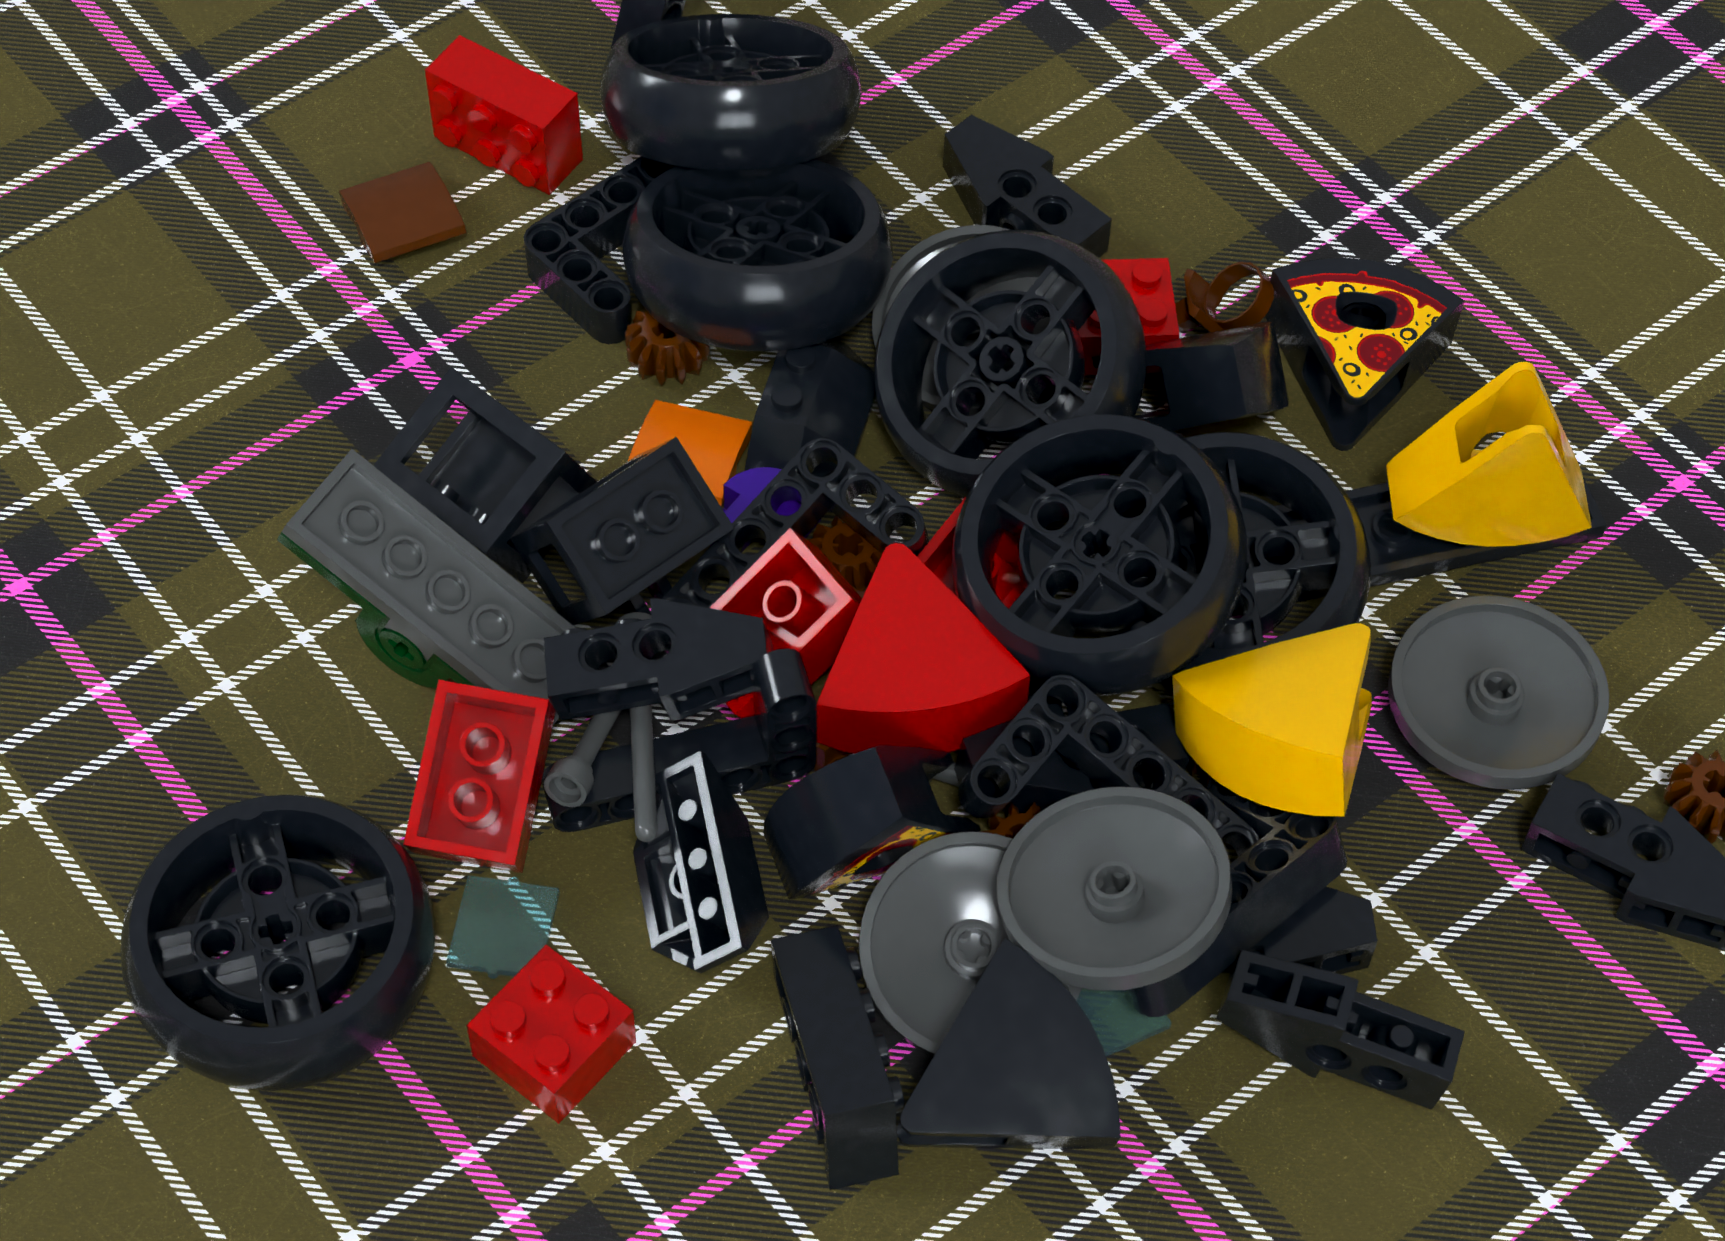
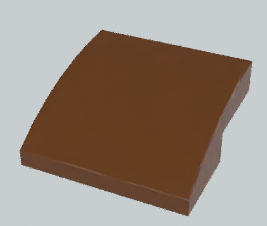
M430 161L339 191L343 208L356 225L361 244L374 263L467 233L465 224L449 191Z

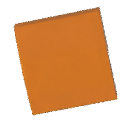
M655 400L638 433L628 461L645 451L677 437L719 505L722 506L724 503L723 485L736 475L737 463L751 438L753 422Z

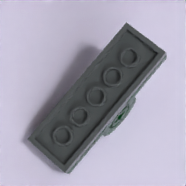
M351 449L288 521L277 541L363 608L355 620L362 640L381 662L403 678L421 686L436 688L438 679L447 681L450 677L456 683L549 699L544 638L561 635L564 631L576 627L356 451ZM557 712L555 713L553 725L559 719Z

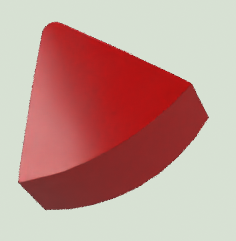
M893 543L885 548L818 699L817 743L849 753H857L878 745L921 747L945 752L956 751L960 749L963 738L1014 719L1028 702L1030 674L965 604L906 545Z

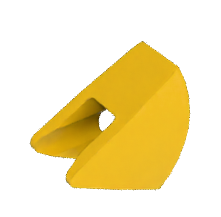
M1518 362L1510 366L1456 406L1386 464L1393 520L1413 531L1436 539L1483 547L1519 546L1559 539L1592 528L1582 471L1534 365L1530 362ZM1494 432L1506 433L1485 449H1474L1476 444L1485 435Z
M1353 623L1267 645L1186 669L1172 675L1175 729L1187 753L1201 769L1219 784L1241 797L1267 807L1291 813L1344 817L1372 706L1371 692L1361 688L1371 643L1370 628L1365 624Z

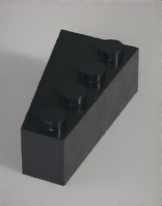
M838 925L771 939L774 979L791 1043L795 1042V1052L804 1091L808 1090L813 1115L812 1124L817 1143H824L825 1173L830 1190L899 1175L896 1113L902 1112L905 1106L904 1097L898 1077L888 1078L885 1067L890 1066L885 1036L882 1031L873 1033L870 1023L875 1022L874 1005L869 989L859 990L856 982L861 980V969L855 947L845 948Z

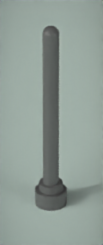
M633 612L623 615L617 622L627 618L651 619L652 616L643 612ZM652 705L630 708L635 834L642 842L654 840L658 833Z
M621 710L593 715L572 755L559 759L553 764L544 781V789L553 801L566 807H577L584 803L594 785L591 765Z

